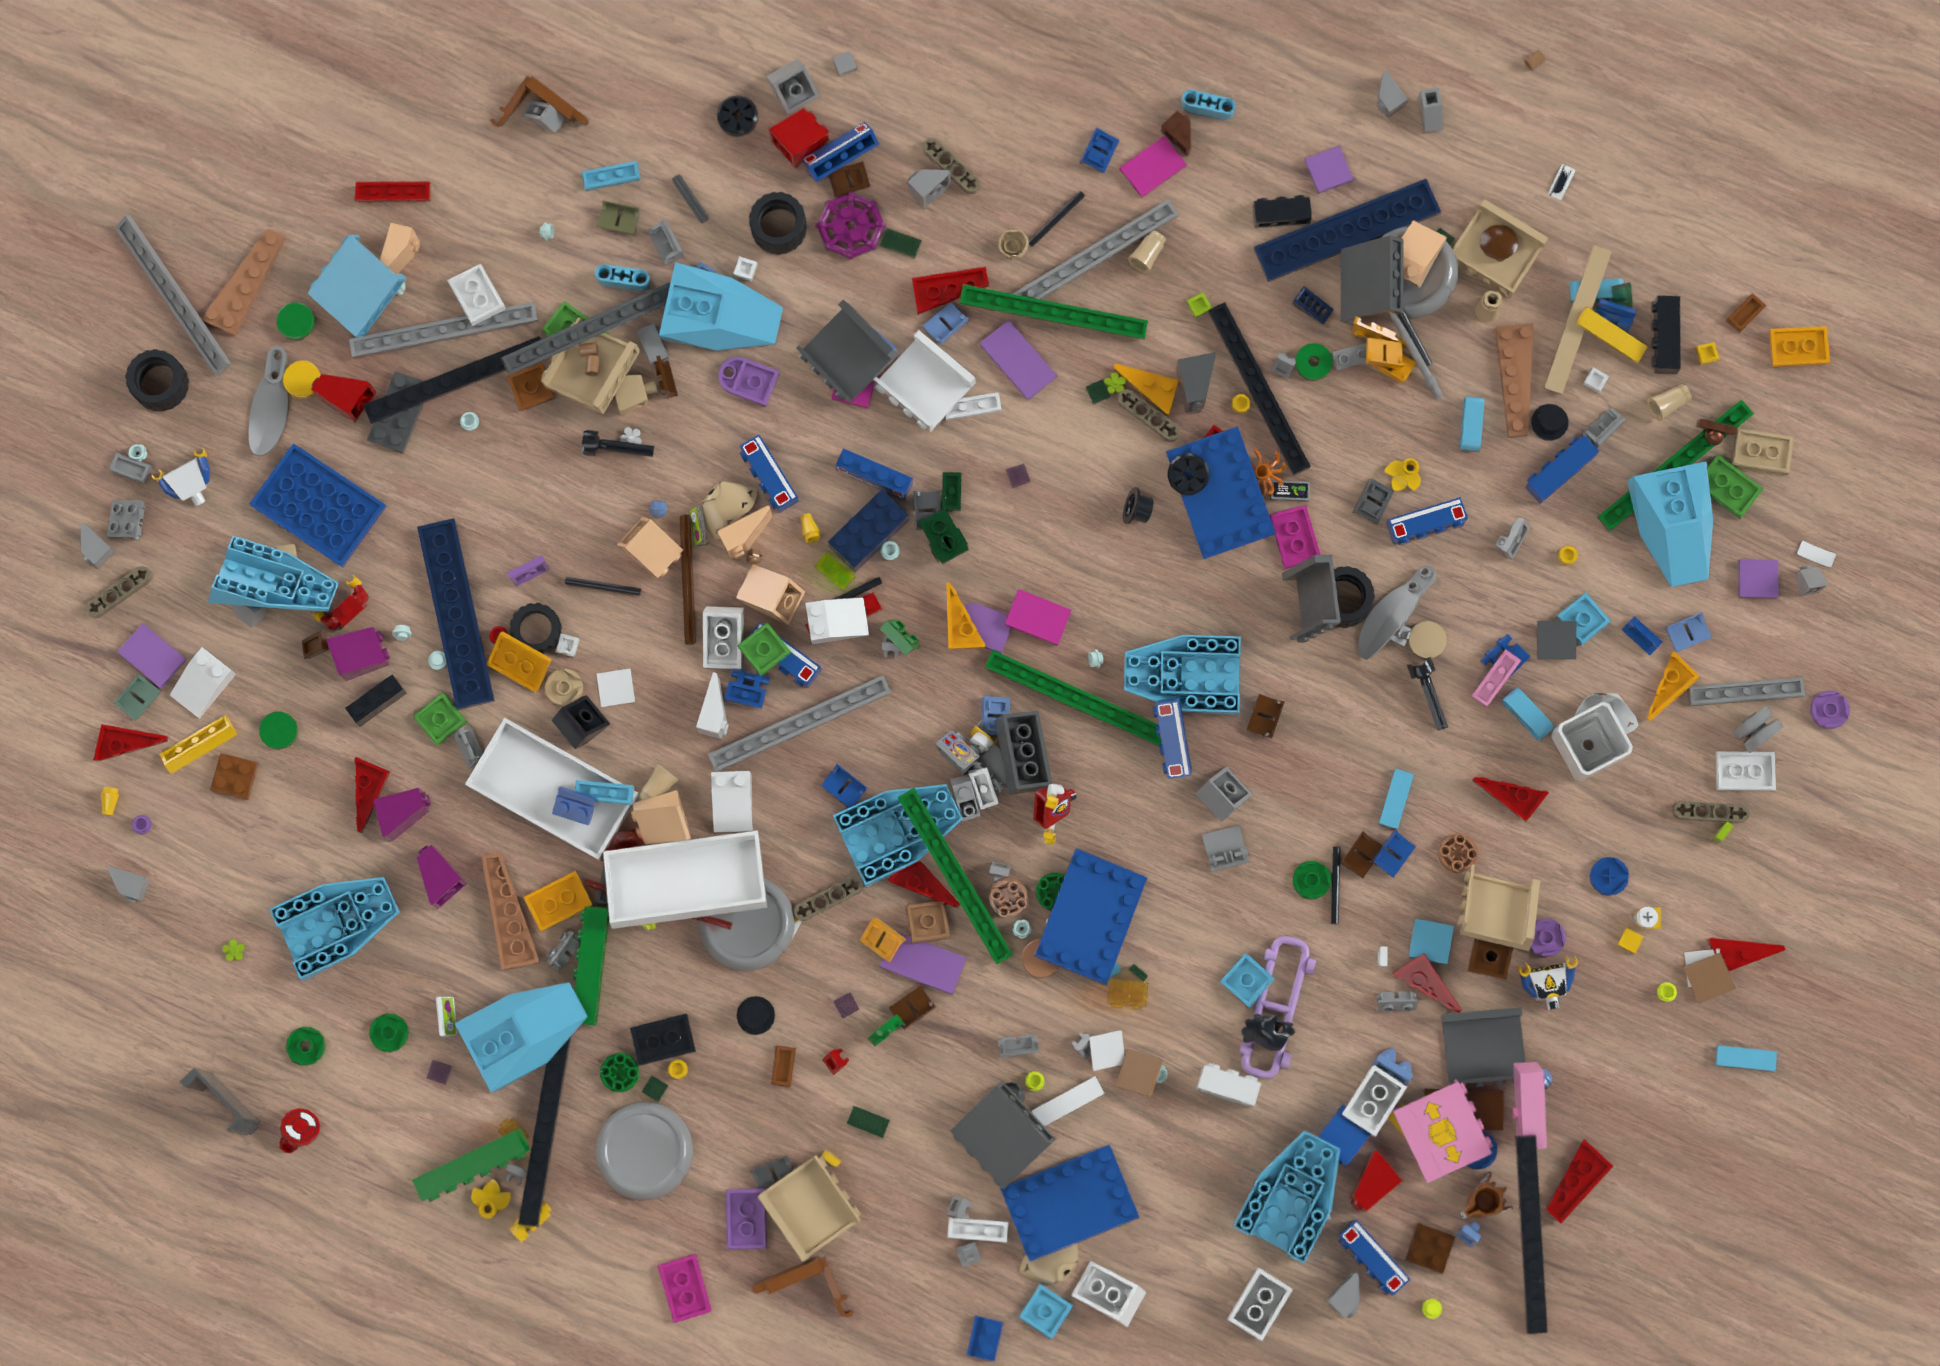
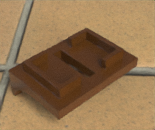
M864 162L839 168L828 175L835 197L848 194L849 191L855 192L871 187ZM846 170L849 171L853 187L851 188L846 177Z
M660 355L656 356L657 361L654 362L657 376L661 375L662 381H659L662 395L666 394L667 399L678 396L669 360L662 361Z
M1259 694L1247 730L1272 739L1285 701H1279ZM1258 712H1259V713L1268 715V716H1270V717H1273V718H1275V720L1273 721V720H1270V719H1267V718L1258 716L1257 714H1258Z
M1362 831L1340 864L1363 879L1373 865L1372 860L1383 845ZM1357 849L1358 851L1369 857L1370 860L1367 861L1366 859L1355 853L1354 850Z
M921 986L889 1007L892 1014H898L903 1021L901 1026L904 1031L936 1008ZM908 1000L919 1013L917 1017L906 1003Z

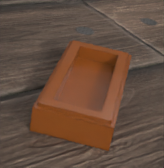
M1752 293L1726 321L1740 333L1766 305Z
M776 1045L771 1085L791 1087L796 1048Z

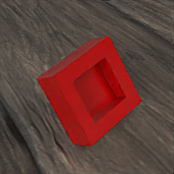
M834 1049L822 1059L833 1075L838 1073L849 1061L848 1057L844 1060L840 1057L839 1054L843 1052L842 1049Z

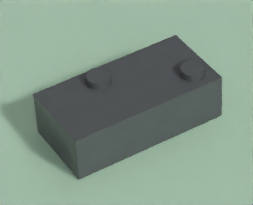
M1030 711L1001 715L995 720L1009 795L1036 792L1052 784L1039 712Z

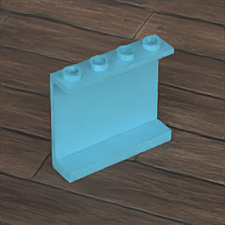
M349 235L342 241L343 245L341 248L334 252L330 263L321 270L320 277L311 284L308 294L355 337H361L367 334L407 278L402 274H394L359 242L361 238L359 235Z

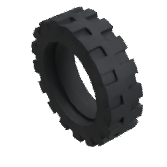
M528 603L527 606L520 607L519 611L514 613L513 619L510 621L511 636L542 654L551 651L558 644L560 634H562V625L558 615L548 605L541 603ZM531 614H542L551 622V634L542 643H528L521 636V623Z

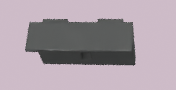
M1373 478L1368 479L1352 513L1361 515L1371 522L1378 524L1394 491ZM1367 496L1381 503V506L1367 499Z
M940 491L913 492L915 530H922L919 524L920 521L941 511ZM936 509V512L918 513V510Z
M788 1155L751 1170L758 1189H768L775 1184L769 1169L770 1166H773L778 1181L793 1171Z

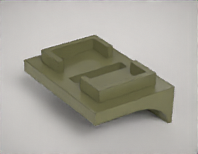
M603 200L597 227L634 235L640 209ZM619 210H622L619 226H616Z

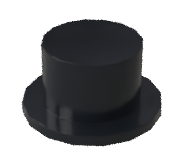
M1555 404L1540 406L1531 417L1533 432L1543 440H1557L1568 429L1569 419L1567 413Z
M1137 487L1132 488L1124 504L1123 522L1130 524L1132 520L1147 523L1153 511V498L1141 495L1140 489Z
M749 997L742 1001L738 1007L737 1022L741 1029L748 1034H764L774 1024V1007L763 997Z

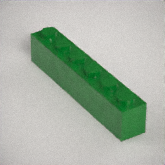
M585 906V910H581L580 915L583 927L579 929L578 941H581L580 949L577 948L576 960L579 961L578 968L574 969L573 979L576 980L575 988L573 987V990L588 1016L582 1024L595 1026L597 1025L609 927V909Z
M520 1128L431 1170L412 1181L421 1201L428 1199L429 1202L440 1198L439 1194L444 1191L448 1194L457 1190L456 1185L463 1183L465 1186L474 1182L473 1177L479 1174L482 1178L492 1173L491 1169L496 1166L498 1169L509 1165L508 1161L513 1158L517 1161L526 1157L525 1152L531 1149Z

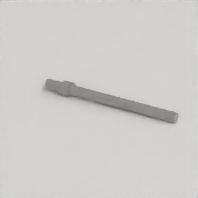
M1388 312L1426 379L1427 387L1431 388L1436 399L1443 397L1437 385V379L1430 373L1398 314Z

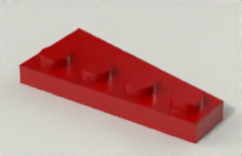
M986 267L912 278L918 315L961 298L963 284L979 288L989 287Z
M1583 1139L1545 1211L1561 1224L1614 1166L1589 1142Z

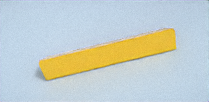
M224 715L161 752L159 755L164 766L172 774L237 736V732L228 716Z

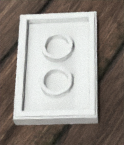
M481 264L447 280L472 326L506 310L505 305Z
M1715 752L1716 791L1776 790L1775 752Z

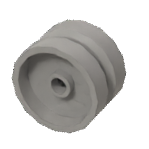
M1767 706L1758 713L1754 712L1741 722V726L1733 731L1738 739H1743L1748 734L1752 736L1744 743V747L1749 753L1784 727L1778 719L1773 720L1768 725L1765 724V721L1771 718L1773 714Z

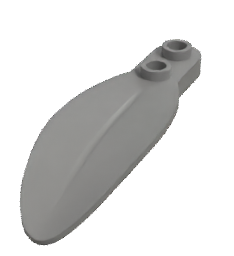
M279 346L272 347L268 352L265 376L256 389L251 405L249 445L251 451L256 456H263L275 447L287 421L289 395L283 384V375L287 366L288 354ZM281 354V359L276 360V355ZM275 372H278L277 378H273Z
M1431 566L1421 567L1405 585L1389 593L1373 608L1364 622L1359 637L1358 650L1361 658L1367 660L1378 653L1408 620L1415 610L1419 598L1423 596L1437 579L1436 572Z

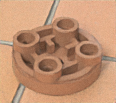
M1459 833L1450 835L1442 841L1439 846L1438 857L1445 869L1453 873H1462L1469 870L1472 864H1475L1478 851L1471 838Z
M1007 877L996 881L989 891V901L993 910L1001 917L1014 916L1026 908L1028 894L1022 882L1015 878Z
M1035 939L1024 948L1022 964L1025 970L1033 977H1049L1059 967L1034 957L1040 939Z

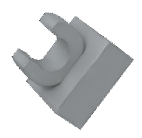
M1279 353L1271 370L1288 379L1295 366V358L1290 359L1286 357L1285 353Z
M1403 625L1389 641L1401 647L1405 646L1406 641L1410 637L1411 628Z
M883 636L881 650H884V657H887L888 651H893L895 653L894 657L897 658L901 650L887 636Z
M992 861L989 873L995 874L993 883L1002 879L1003 876L1008 877L1011 865Z
M1080 1033L1079 1036L1082 1039L1078 1043L1073 1041L1072 1044L1075 1046L1074 1049L1084 1059H1087L1091 1055L1089 1040L1091 1036L1087 1033L1085 1035Z
M511 1163L507 1166L506 1171L511 1173L507 1175L506 1181L510 1182L511 1178L515 1176L517 1177L516 1186H519L522 1183L521 1177L526 1178L527 1170Z
M953 1195L947 1214L960 1219L963 1217L969 1218L965 1211L967 1207L973 1208V1205L969 1203V1200Z
M975 1242L956 1248L962 1267L981 1261Z

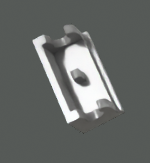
M666 219L649 228V235L665 265L684 257L683 251Z
M1607 409L1581 436L1585 435L1596 448H1599L1626 419L1615 409Z

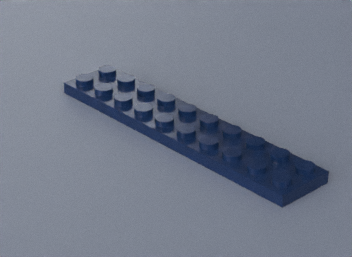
M1423 179L1254 247V251L1267 281L1270 282L1341 254V249L1381 238L1392 230L1410 226L1413 221L1419 223L1439 215L1441 210L1427 179Z
M452 518L418 526V534L456 709L461 710L495 702L456 520Z

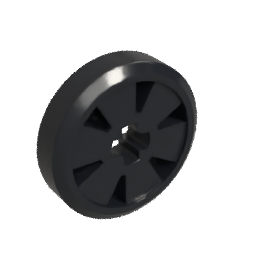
M730 96L718 107V124L730 136H745L752 132L757 125V108L745 96ZM737 112H739L742 116L739 117L738 120H736L735 116H733L736 115Z
M1183 453L1175 457L1167 471L1171 487L1183 495H1194L1201 492L1206 487L1210 476L1209 467L1205 460L1193 453ZM1187 469H1191V472L1194 473V476L1190 477V479H1186V476L1183 475V472H1187Z

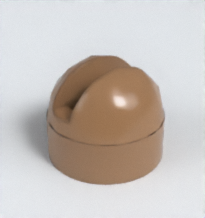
M750 548L747 553V563H760L762 553L757 549Z

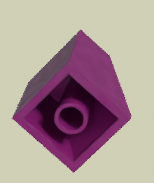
M374 627L326 639L338 674L345 681L389 666L388 659H390L387 648L383 649L381 643L384 641L383 636Z
M419 787L373 800L382 837L389 842L394 841L429 812L428 806H431L429 795H426Z
M426 845L418 852L420 855L416 858L428 900L432 906L439 909L467 885V882L433 845L429 847Z

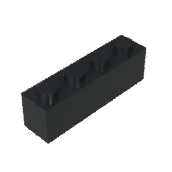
M1658 295L1651 303V313H1654V320L1651 322V331H1654V338L1651 340V349H1654L1651 367L1654 368V374H1677L1681 369L1680 296Z

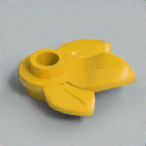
M1407 458L1403 462L1393 461L1384 470L1386 474L1393 476L1391 483L1393 491H1401L1407 486L1411 490L1416 491L1420 486L1421 478L1418 474L1420 465L1413 458ZM1411 465L1413 470L1408 471L1406 467Z
M492 1179L485 1185L483 1190L473 1188L471 1198L472 1202L478 1206L480 1216L485 1219H491L499 1210H503L508 1206L511 1193H501L499 1184L496 1180ZM487 1205H490L492 1207V1210L489 1213L485 1211V1207Z

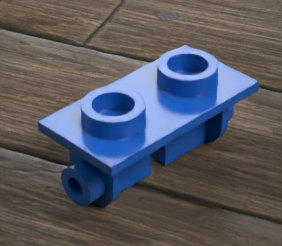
M1635 616L1622 628V631L1649 656L1663 643Z

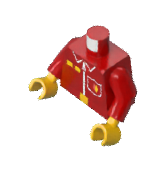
M352 575L353 580L351 582L346 581L354 592L329 615H326L324 611L311 612L317 622H321L330 630H336L338 627L341 630L368 606L366 602L369 596L361 585L362 582L355 575Z

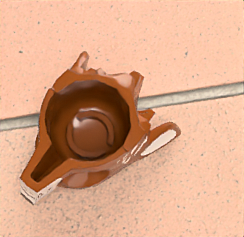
M1491 1172L1485 1175L1468 1196L1466 1208L1460 1213L1462 1219L1470 1216L1484 1218L1513 1209L1512 1206H1504L1507 1200L1503 1198L1507 1187H1495V1181L1488 1182L1492 1177Z

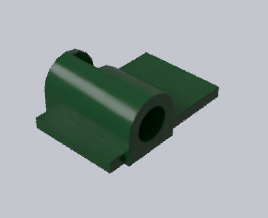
M946 508L919 522L930 542V550L938 563L944 564L969 551L967 541L960 529L956 528Z

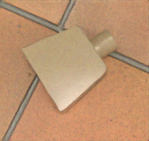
M642 375L625 376L615 393L621 416L649 404L647 395L658 392L655 381L644 384Z

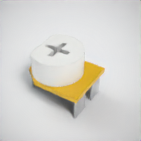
M979 722L970 732L973 736L970 739V744L982 753L983 751H988L995 742L978 728Z
M1661 907L1640 908L1633 916V923L1635 922L1641 929H1661Z

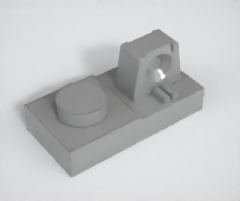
M1518 517L1511 526L1509 537L1500 536L1495 545L1509 559L1513 560L1530 529L1526 520Z

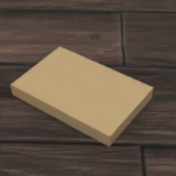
M1738 428L1735 435L1731 465L1788 475L1790 472L1794 437Z

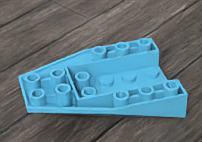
M675 262L659 336L661 340L714 351L774 345L777 339L783 307L731 277Z
M1706 462L1633 476L1628 479L1627 483L1640 537L1670 587L1708 580L1713 513Z
M232 536L220 573L216 575L211 587L208 603L328 612L339 583L288 552Z
M1181 635L1125 652L1124 691L1154 702L1180 697L1183 712L1238 716L1240 707L1239 658L1241 653V637Z
M947 784L915 788L943 837L963 820ZM912 788L885 791L833 815L835 824L865 888L918 862L929 852L897 798Z
M385 877L322 884L269 909L276 926L281 929L294 959L292 963L299 979L304 982L355 955L400 913Z
M570 982L510 994L456 1022L455 1025L490 1092H498L548 1063L588 1016Z
M1304 1130L1260 1173L1233 1227L1249 1236L1253 1234L1287 1252L1288 1256L1305 1264L1332 1209L1340 1148Z

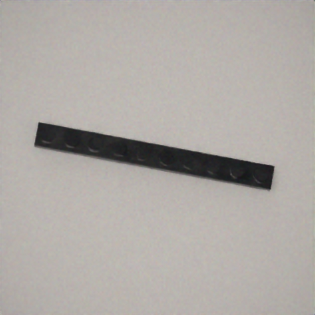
M1224 302L1209 309L1208 313L1292 475L1295 476L1309 469L1311 466L1228 306Z
M540 336L363 405L370 424L506 371L501 358L541 340Z
M571 1037L545 1065L518 1225L539 1228Z
M1536 1135L1515 1136L1526 1332L1527 1334L1548 1333Z

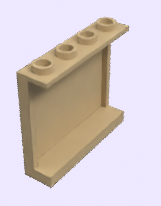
M1484 199L1452 250L1456 256L1458 267L1465 270L1467 275L1480 279L1481 283L1487 287H1493L1501 296L1511 298L1545 246L1548 237ZM1494 225L1509 227L1518 238L1517 250L1511 257L1502 262L1488 257L1480 248V239L1483 232Z
M578 317L576 322H573L571 326L582 322L581 318ZM606 333L583 342H597L599 355H595L599 357V374L597 376L585 374L586 357L580 356L578 344L552 357L550 366L543 372L541 382L545 388L603 415L640 352L635 343L631 341L626 343Z
M1472 864L1470 871L1465 872L1463 881L1466 883V886L1464 885L1461 896L1465 897L1460 905V912L1463 913L1462 915L1460 914L1458 926L1461 927L1460 935L1529 951L1534 940L1540 880L1533 879L1530 886L1475 874V865Z
M817 1155L757 1196L802 1262L854 1224L861 1221L859 1218L861 1215L860 1211L855 1205H850L847 1201L850 1199L849 1195L844 1189H839L836 1185L839 1182L833 1172L831 1174L828 1173L825 1169L828 1166L822 1156L818 1158Z

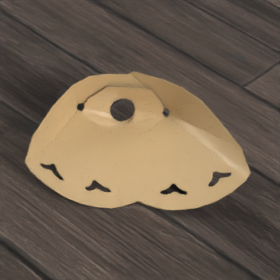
M720 481L711 488L702 502V509L708 531L714 539L720 538L716 534L717 529L721 530L727 527V520L733 519L730 522L732 524L752 508L757 497L756 488L726 481ZM742 502H747V504L744 505V508H742Z
M1077 1244L1029 1262L1027 1255H1025L1020 1266V1274L1028 1279L1047 1284H1055V1281L1059 1283L1071 1276L1078 1264L1079 1253ZM1069 1269L1070 1272L1063 1276L1064 1271Z

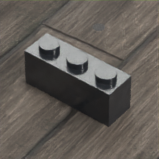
M1297 195L1294 198L1281 196L1274 200H1268L1267 198L1257 199L1253 203L1254 228L1311 224L1310 197Z
M392 674L345 709L355 723L361 727L407 694V692Z

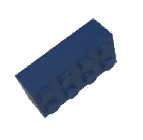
M881 489L828 541V546L856 573L885 542L889 541L909 521V515Z

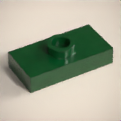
M943 472L942 510L946 508L947 511H961L962 472Z

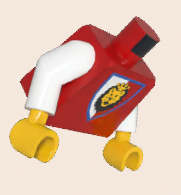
M1050 784L1048 787L1035 792L1033 820L1045 829L1044 843L1054 845L1056 841V834L1054 833L1055 824L1070 813V802L1077 797L1073 789L1066 790L1060 784Z

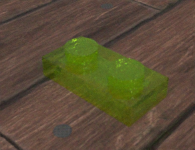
M827 552L814 566L815 569L843 592L856 578L853 573Z

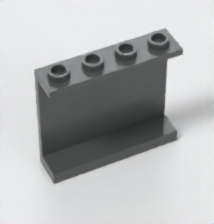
M1389 235L1341 249L1342 323L1353 325L1356 316L1364 318L1387 311L1395 314L1403 313L1404 239Z
M843 299L838 304L842 309L804 348L798 345L796 349L800 352L798 356L806 363L809 361L813 365L811 369L818 376L821 374L825 378L823 382L829 388L834 387L837 390L835 394L838 398L851 403L898 353Z
M1314 555L1282 573L1283 580H1297L1303 629L1291 635L1290 640H1297L1298 643L1308 642L1309 639L1316 638L1318 634H1324L1325 630H1332L1335 625L1341 623L1332 555Z
M1522 1007L1441 1015L1449 1085L1455 1083L1454 1080L1456 1079L1459 1084L1463 1082L1465 1088L1466 1084H1474V1087H1484L1487 1082H1493L1494 1086L1505 1085V1081L1513 1080L1514 1084L1513 1063L1526 1062L1520 1016L1523 1015Z
M193 1068L180 1081L185 1088L201 1092L209 1088L232 1111L237 1119L226 1129L228 1132L247 1136L248 1134L252 1135L258 1129L257 1125L260 1121L212 1072Z
M1003 1081L995 1086L950 1131L954 1139L966 1148L968 1154L974 1157L980 1163L981 1168L993 1177L994 1182L1003 1189L1056 1140Z

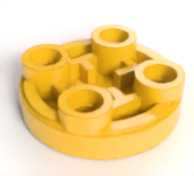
M296 361L285 370L283 384L288 393L294 398H309L314 395L311 390L312 383L317 377L321 376V373L311 362Z

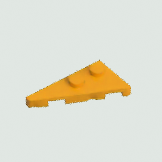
M1355 317L1350 332L1354 333V336L1401 342L1403 347H1407L1401 337L1395 336L1396 332L1374 323H1360L1361 318Z
M1114 364V369L1121 377L1128 380L1137 391L1146 396L1152 404L1158 406L1165 415L1169 416L1179 380Z
M947 582L948 649H984L985 643L979 635L977 628L959 599L956 590L950 582Z
M1675 651L1671 653L1667 668H1665L1663 678L1656 691V696L1647 716L1649 722L1655 719L1700 679V676Z

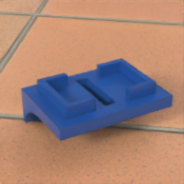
M1096 128L1079 163L1089 165L1105 173L1119 139ZM1094 145L1095 147H1097V148H1099V149L1105 151V152L1108 153V154L1105 155V154L1101 153L1100 151H1098V150L1092 148V146Z
M836 764L833 771L821 784L823 788L848 808L854 806L868 789L838 764ZM850 779L851 782L844 789V791L841 794H839L838 791L847 782V780Z
M1394 830L1372 862L1394 878L1416 846L1399 834L1397 830ZM1388 847L1395 854L1401 857V859L1398 860L1396 857H1394L1392 854L1386 851V848Z

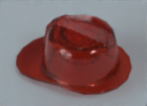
M631 829L617 833L613 839V844L605 851L645 846V843L639 839L637 832Z

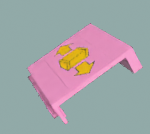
M1457 1079L1454 1080L1455 1083L1401 1108L1400 1106L1393 1108V1112L1427 1183L1492 1154L1490 1148L1493 1145L1488 1136L1484 1137L1481 1131L1484 1129L1480 1118H1475L1473 1112L1476 1109L1472 1101H1467L1465 1094L1468 1092L1463 1082L1459 1084Z

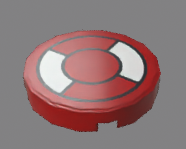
M302 1108L292 1109L287 1112L282 1118L280 1125L282 1137L289 1144L298 1147L311 1144L316 1140L320 1131V1123L316 1115Z

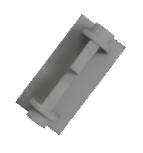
M1366 343L1332 352L1333 364L1336 365L1337 370L1366 363Z
M471 726L466 729L462 727L457 730V733L453 734L469 769L476 766L483 755Z
M570 930L561 935L558 940L560 943L556 948H552L546 956V962L550 965L554 962L552 966L557 970L563 968L570 958L565 952L569 951L573 954L581 944L578 941L577 935L572 937L574 933Z
M1412 991L1398 992V998H1395L1394 992H1380V994L1376 995L1378 1002L1377 1011L1385 1013L1392 1011L1410 1012L1417 1008L1418 999H1416V993H1412Z
M1037 1035L1019 1036L1020 1041H1016L1015 1036L1003 1037L1002 1040H998L1000 1058L1039 1053Z

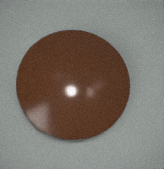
M1494 225L1487 228L1480 239V248L1483 252L1498 262L1511 257L1518 247V238L1515 232L1504 225Z

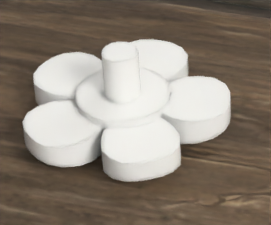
M630 427L624 429L626 435H621V442L641 444L642 439L639 438L641 434L639 429H634L633 432Z

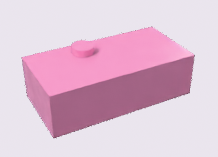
M1537 1062L1513 1063L1515 1108H1512L1513 1120H1516V1136L1536 1135L1537 1149H1547L1544 1071Z

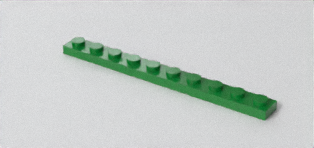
M964 284L960 298V304L1142 340L1145 339L1148 320Z
M1740 400L1714 422L1738 428L1753 416L1754 413L1743 400ZM1708 429L1703 430L1653 472L1694 464L1714 447L1705 440V433ZM1630 491L1597 517L1609 532L1634 512Z
M992 650L985 669L1158 747L1161 744V736L1158 737L1156 725L1159 724Z
M915 788L898 796L897 798L996 965L1011 957L1013 954Z

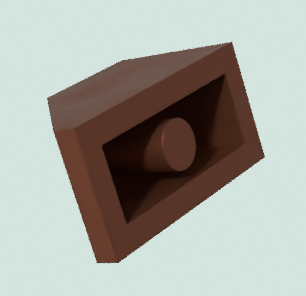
M1177 110L1162 125L1161 132L1188 157L1191 151V123L1186 114H1181Z

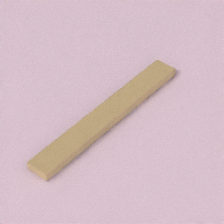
M1596 245L1592 247L1543 389L1563 394L1585 330L1575 323L1585 307L1591 310L1593 308L1612 253L1610 250Z

